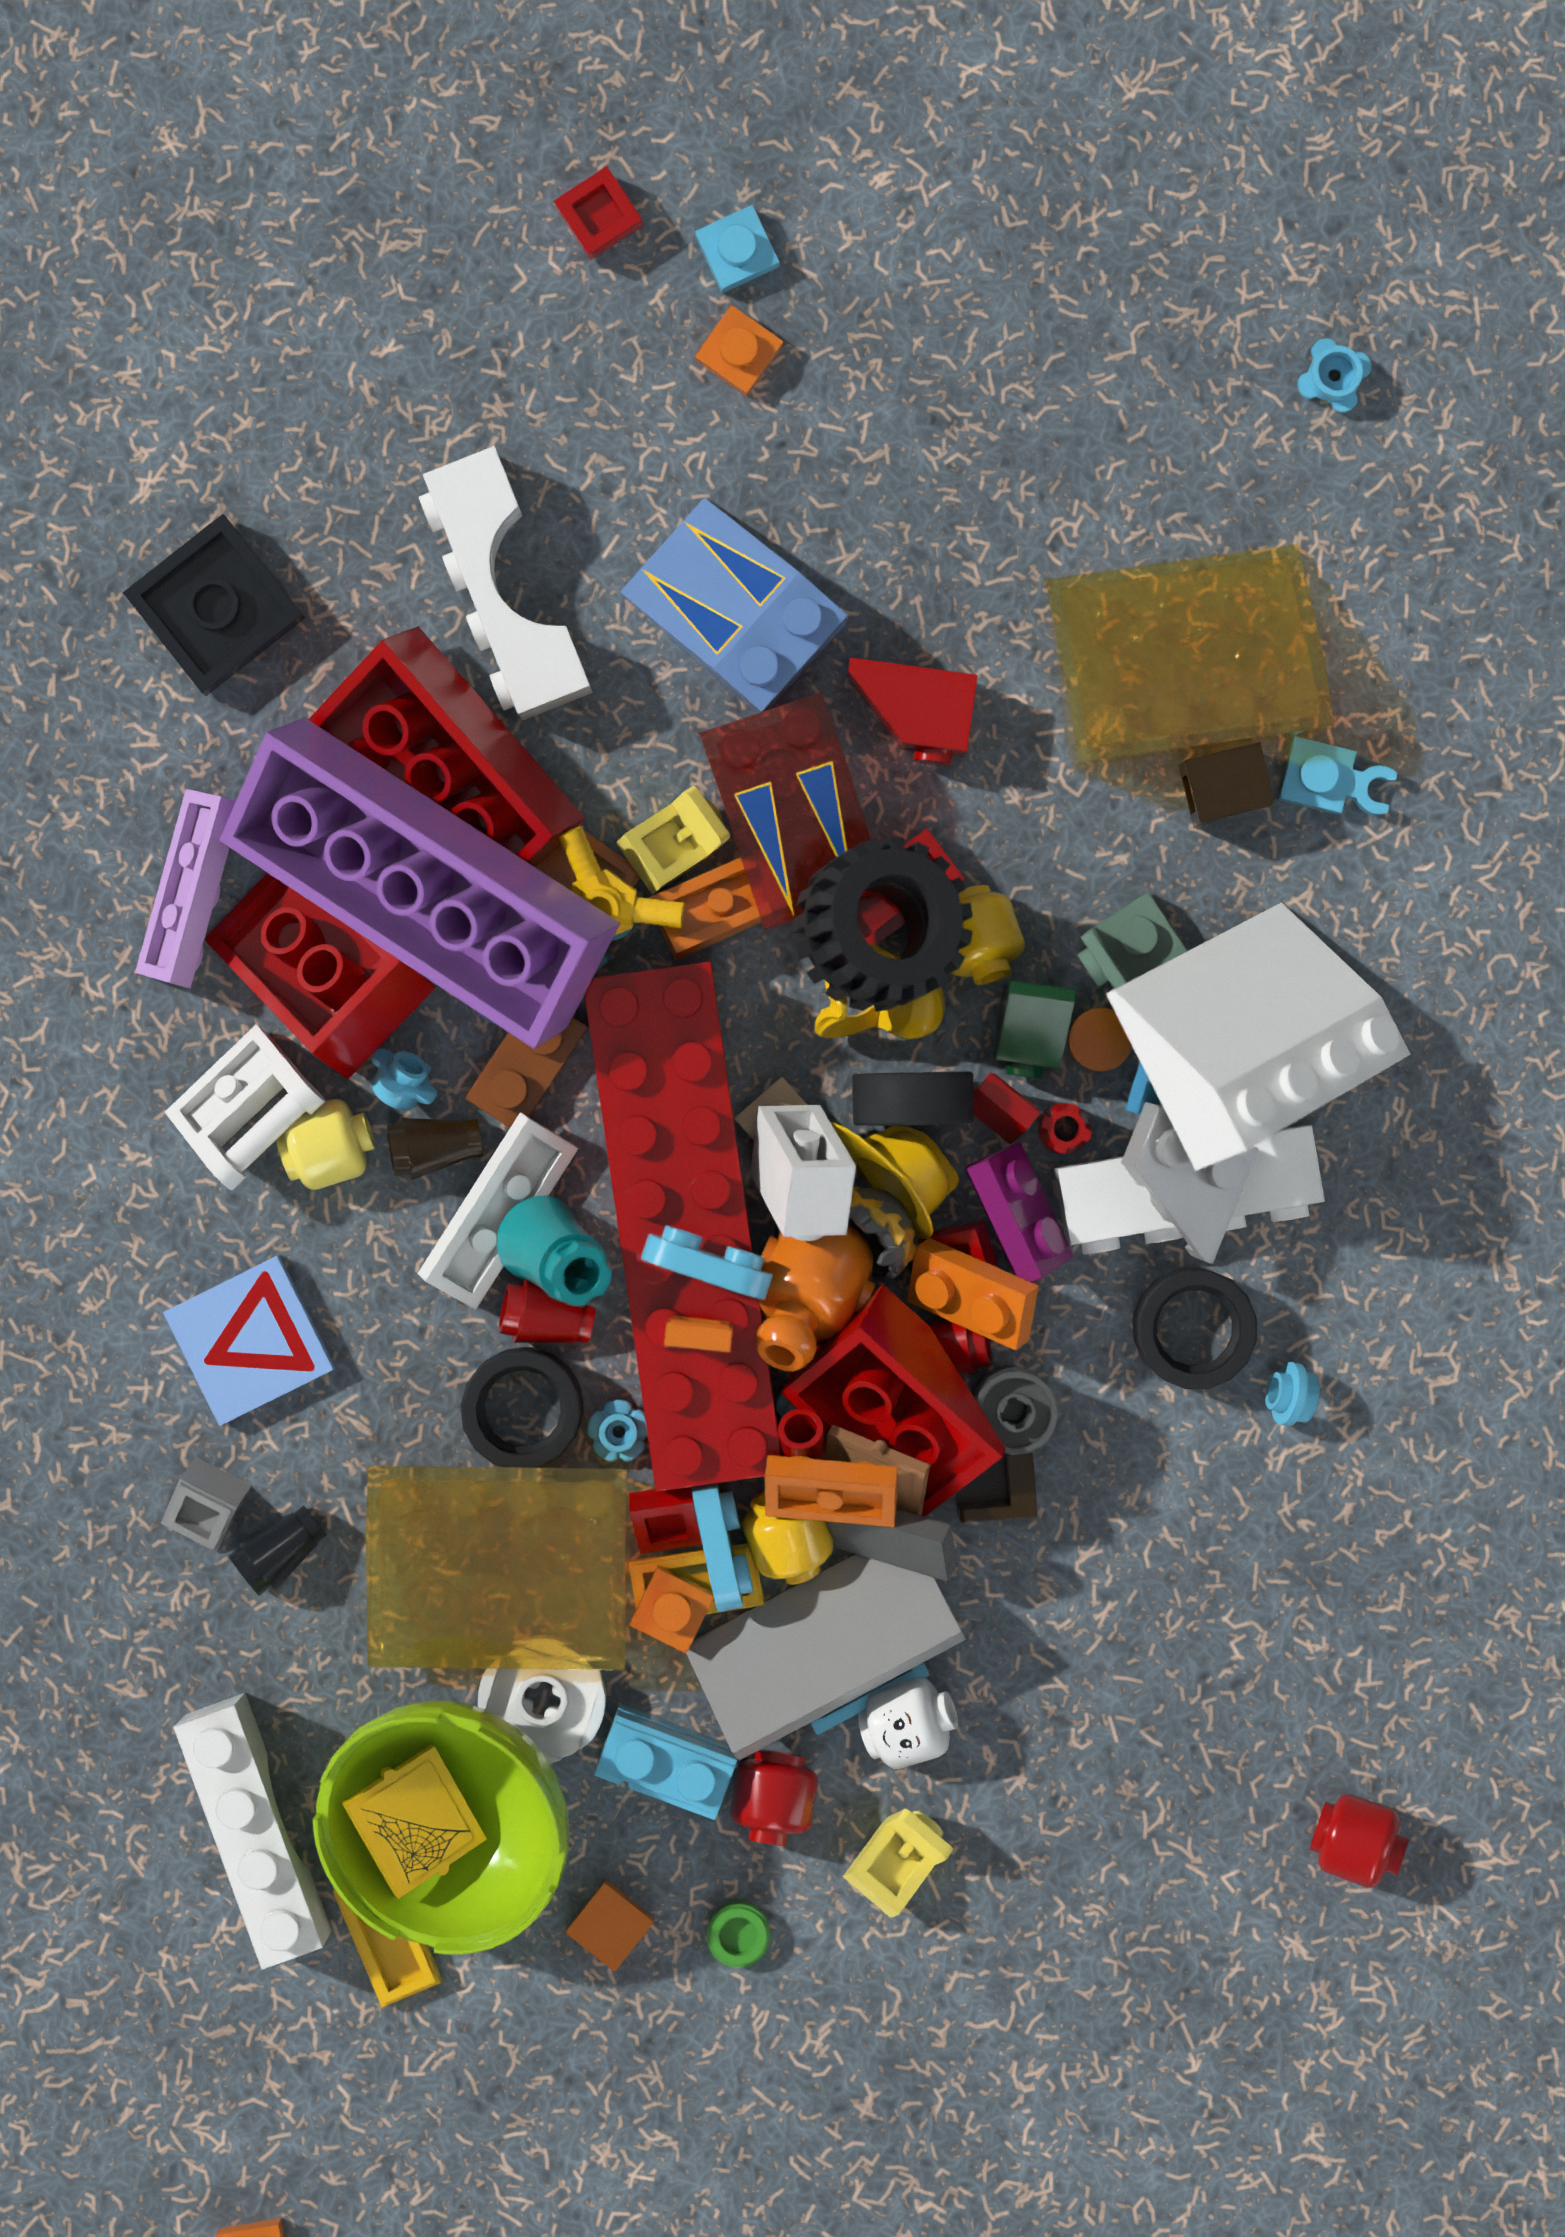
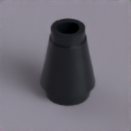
M303 1505L294 1513L291 1512L238 1540L237 1542L240 1547L228 1557L251 1588L260 1596L271 1587L277 1591L318 1545L317 1543L327 1534Z

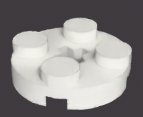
M536 1633L512 1640L492 1658L482 1676L478 1690V1707L488 1710L524 1732L535 1742L549 1764L574 1754L577 1750H581L591 1742L600 1728L607 1700L601 1668L596 1660L577 1642L551 1633ZM541 1682L552 1684V1693L561 1698L559 1707L548 1706L544 1715L532 1712L533 1701L524 1697L527 1688L537 1689Z

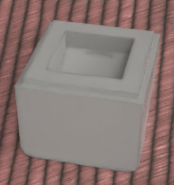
M195 1457L179 1479L161 1524L218 1552L251 1485Z

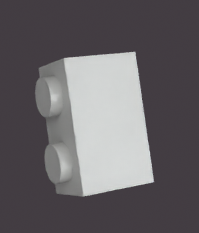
M820 1105L758 1106L750 1175L783 1237L814 1241L828 1235H846L856 1165Z

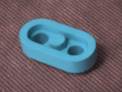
M665 1225L662 1236L649 1233L641 1256L642 1260L747 1296L765 1300L773 1274L761 1270L765 1260L764 1257L731 1246L727 1247L723 1257L699 1249L703 1237Z
M718 1483L693 1486L692 1494L717 1611L723 1612L742 1608V1594L753 1592V1586L746 1554L734 1556L729 1531L740 1528L733 1491L720 1493Z

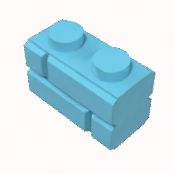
M619 1703L598 1759L594 1776L618 1785L626 1781L628 1782L629 1789L715 1820L735 1769L737 1758L733 1755L726 1742Z

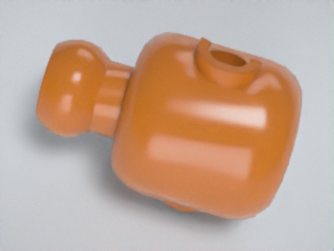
M849 1224L846 1235H828L814 1241L783 1237L781 1232L776 1238L769 1237L761 1257L765 1258L761 1270L773 1274L765 1300L758 1299L760 1310L766 1320L757 1331L756 1347L760 1357L771 1366L783 1371H796L805 1367L814 1358L817 1342L828 1340L842 1331L853 1318L855 1312L871 1297L876 1285L870 1282L874 1261L873 1253L867 1240Z

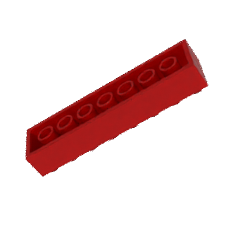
M709 961L592 978L585 992V1001L655 1490L658 1492L765 1476L768 1455L782 1456L770 1367L760 1357L756 1347L757 1331L763 1323L758 1298L747 1296L641 1259L649 1233L662 1236L665 1225L703 1237L699 1249L723 1257L728 1246L753 1253L712 963ZM673 1315L730 1322V1325H733L730 1352L664 1345L668 1318H671Z

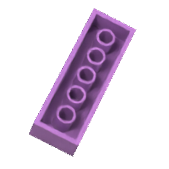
M305 717L266 732L219 839L220 842L533 1049L568 1028L620 925V922Z

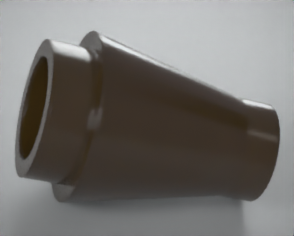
M402 1117V1124L387 1126L388 1144L394 1176L410 1174L411 1180L464 1160L483 1156L477 1119L459 1121Z

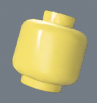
M341 1099L326 1101L312 1115L305 1112L276 1140L279 1154L291 1181L300 1179L311 1190H318L359 1177L366 1170L367 1159L365 1152L376 1149L374 1135L365 1112L353 1115L348 1104Z

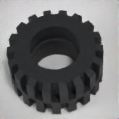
M888 837L880 843L877 838L864 841L854 848H850L829 861L827 865L817 870L808 880L812 886L800 893L796 903L798 907L805 911L793 919V933H803L804 942L795 946L799 960L809 957L814 965V968L806 972L813 983L816 984L824 979L830 984L825 994L833 1000L838 1001L849 996L850 1008L864 1010L874 1005L875 1012L890 1010L899 1005L903 1006L940 988L950 980L947 975L960 968L965 957L958 950L969 946L973 931L963 928V922L973 917L971 903L961 904L958 893L966 890L961 878L958 877L953 881L948 878L945 871L951 864L942 856L932 861L926 857L929 850L928 846L915 842L904 848V838ZM864 891L875 892L887 897L901 911L907 926V944L900 959L881 955L870 947L863 938L858 926L857 908Z

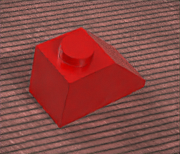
M850 657L847 678L900 748L914 751V762L935 766H951L952 756L965 757L968 750L978 675Z

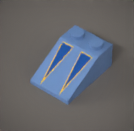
M705 497L620 591V594L761 720L847 625L848 615L799 571Z

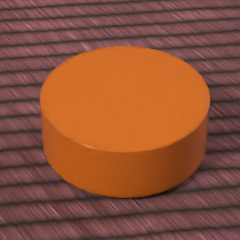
M1108 1008L1087 1010L1080 1014L1069 1028L1067 1043L1070 1054L1085 1069L1097 1072L1112 1070L1122 1064L1131 1051L1132 1044L1114 1010Z

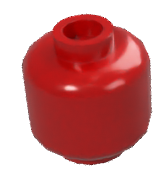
M760 1749L755 1752L754 1759H746L738 1764L730 1816L737 1824L750 1828L749 1841L786 1846L788 1834H802L810 1829L814 1814L818 1776L812 1769L805 1767L806 1757Z
M1345 1794L1337 1799L1335 1805L1325 1802L1309 1850L1319 1853L1318 1864L1324 1872L1355 1884L1372 1888L1381 1882L1385 1871L1398 1876L1409 1838L1398 1835L1400 1819L1396 1811L1355 1795Z

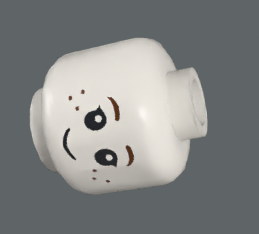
M912 1678L873 1693L867 1700L866 1710L858 1715L860 1733L867 1752L873 1759L881 1758L886 1765L893 1769L904 1768L938 1758L945 1754L949 1746L950 1730L958 1728L957 1712L951 1696L947 1691L938 1693L935 1686L926 1678Z

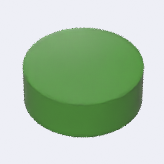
M741 1900L727 1902L715 1910L708 1922V1947L713 1956L727 1966L736 1968L750 1966L759 1961L768 1949L770 1943L769 1921L764 1912L750 1902Z

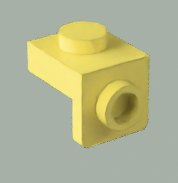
M692 786L681 793L670 805L625 833L616 842V845L653 895L710 857L730 838V833L724 826V821L718 808L711 801L705 799L697 787Z
M903 1809L886 1818L842 1877L885 1914L893 1918L902 1912L933 1867L947 1860L953 1848L941 1838L943 1831L934 1820L921 1812H911L908 1809Z

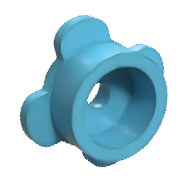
M1324 338L1318 340L1311 348L1313 360L1308 372L1302 374L1297 381L1298 391L1305 399L1317 397L1331 403L1334 411L1346 413L1357 404L1358 398L1355 392L1362 378L1367 377L1371 371L1370 359L1362 352L1356 353L1348 347L1336 345L1332 339ZM1331 370L1339 372L1340 379L1338 381H1331L1329 379L1328 373Z
M384 1048L377 1049L374 1052L371 1060L378 1067V1071L372 1079V1089L382 1102L395 1109L410 1110L418 1102L430 1104L434 1101L437 1091L430 1085L428 1075L431 1067L420 1057L406 1051L393 1054Z

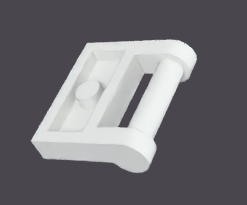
M256 1024L177 1099L165 1113L212 1174L224 1186L233 1191L246 1178V1174L243 1172L305 1112L312 1115L326 1101L314 1086L306 1080L273 1038ZM285 1088L288 1093L225 1152L222 1146L279 1091Z

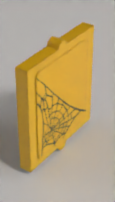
M432 1744L394 1769L384 1767L380 1772V1778L342 1802L394 1896L398 1899L435 1874L446 1875L449 1872V1865L487 1840L436 1747Z

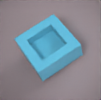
M753 205L695 231L697 242L722 294L779 267V260Z

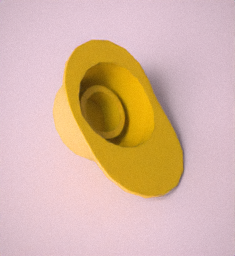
M830 1122L855 1163V1172L873 1188L888 1191L902 1202L911 1216L914 1233L917 1237L921 1239L931 1238L934 1231L930 1215L944 1201L946 1196L957 1187L959 1182L957 1172L937 1144L925 1133L911 1127L892 1126L862 1139L846 1127Z

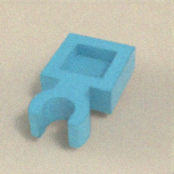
M1295 736L1291 741L1277 800L1339 815L1342 813L1345 798L1354 800L1361 811L1369 815H1383L1388 813L1390 805L1373 801L1368 795V785L1373 779L1394 782L1398 773L1389 767L1381 765L1370 767L1363 772L1353 770L1357 751Z

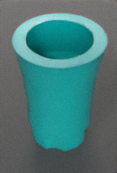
M552 1196L531 1197L516 1204L502 1220L497 1233V1252L502 1264L511 1274L536 1284L552 1298L571 1306H585L593 1297L605 1293L610 1284L612 1274L611 1268L607 1266L605 1252L601 1245L585 1231L577 1215L567 1203Z

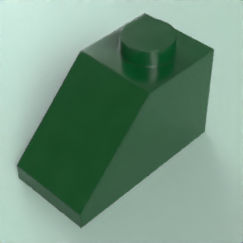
M1009 981L1003 985L992 1060L1007 1062L1006 1075L1043 1080L1044 1068L1060 1069L1074 1008L1076 990L1018 981Z

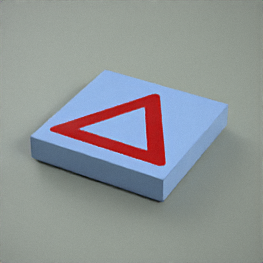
M280 1255L163 1312L219 1426L336 1369Z

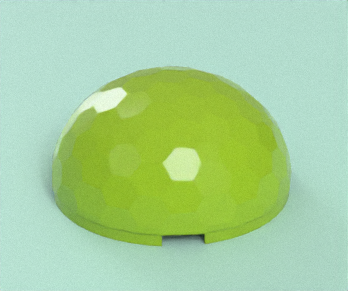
M434 1700L394 1708L359 1727L334 1753L321 1777V1785L316 1802V1815L313 1818V1832L318 1855L325 1873L336 1892L358 1917L370 1927L394 1941L397 1936H400L406 1940L435 1947L434 1953L469 1954L492 1949L508 1942L529 1927L547 1907L559 1887L569 1850V1820L567 1805L558 1777L535 1742L519 1728L486 1709L468 1703ZM432 1744L436 1747L487 1840L449 1865V1872L446 1875H439L437 1873L398 1899L394 1896L342 1802L380 1778V1772L384 1767L394 1769Z

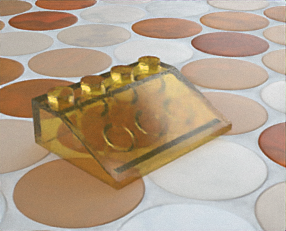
M1298 544L1045 580L1072 769L1288 739L1295 736L1317 735L1325 733L1334 726L1326 663Z
M368 1466L365 1530L368 1667L625 1671L629 1534V1475L627 1469Z

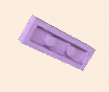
M185 790L135 973L191 989L195 971L198 969L203 958V942L212 909L216 906L220 897V880L230 848L220 842L219 839L236 801L194 790Z

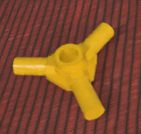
M582 826L558 836L577 878V881L572 883L571 891L620 922L615 935L632 929L634 922L682 928L685 903L637 897V890L608 868L600 869Z

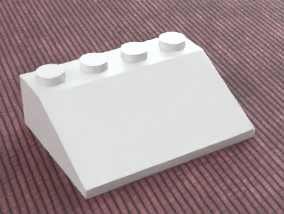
M1282 902L1106 994L1196 1171L1250 1149L1411 1055L1382 997Z

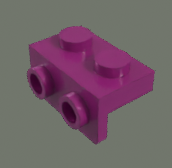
M1021 1142L1003 1148L966 1166V1173L1015 1276L1029 1282H1034L1074 1258Z

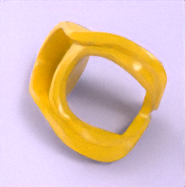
M868 943L870 947L883 956L893 959L901 958L899 955ZM825 980V987L827 991L830 984ZM940 987L903 1006L899 1005L890 1010L875 1012L873 1005L853 1016H846L848 1010L846 997L838 1001L829 997L831 1004L829 1007L822 1009L817 1016L815 1032L822 1038H840L878 1027L903 1039L925 1037L936 1031L943 1019L945 1012L944 993Z

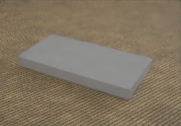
M854 1554L819 1573L813 1579L796 1585L766 1601L764 1605L757 1606L693 1640L687 1656L733 1755L739 1761L966 1640L935 1578Z

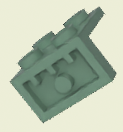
M1147 891L1084 933L1081 939L1087 947L1080 951L1078 956L1099 987L1110 981L1114 989L1188 950Z

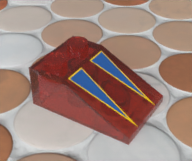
M822 692L699 733L704 757L764 931L792 922L795 917L804 913L805 910L798 907L796 903L800 893L812 886L808 882L812 875L827 865L829 861L850 848H854L864 841L871 840L844 753ZM864 891L860 899L876 893Z

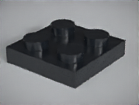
M224 514L220 515L123 592L181 668L205 696L214 691L306 618Z

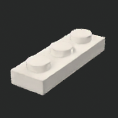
M520 1112L417 1274L424 1281L476 1310L504 1266L497 1252V1233L502 1220L521 1201L535 1196H549L578 1148L568 1140Z

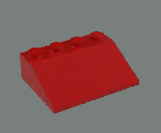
M419 626L382 639L308 719L534 867L539 862L545 860L561 844L558 838L559 835L578 827L586 819Z

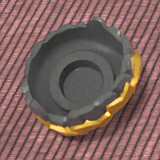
M853 1186L848 1224L853 1226L867 1240L874 1259L873 1277L882 1281L895 1279L903 1272L908 1263L914 1259L917 1245L914 1244L915 1233L911 1216L902 1202L888 1191Z

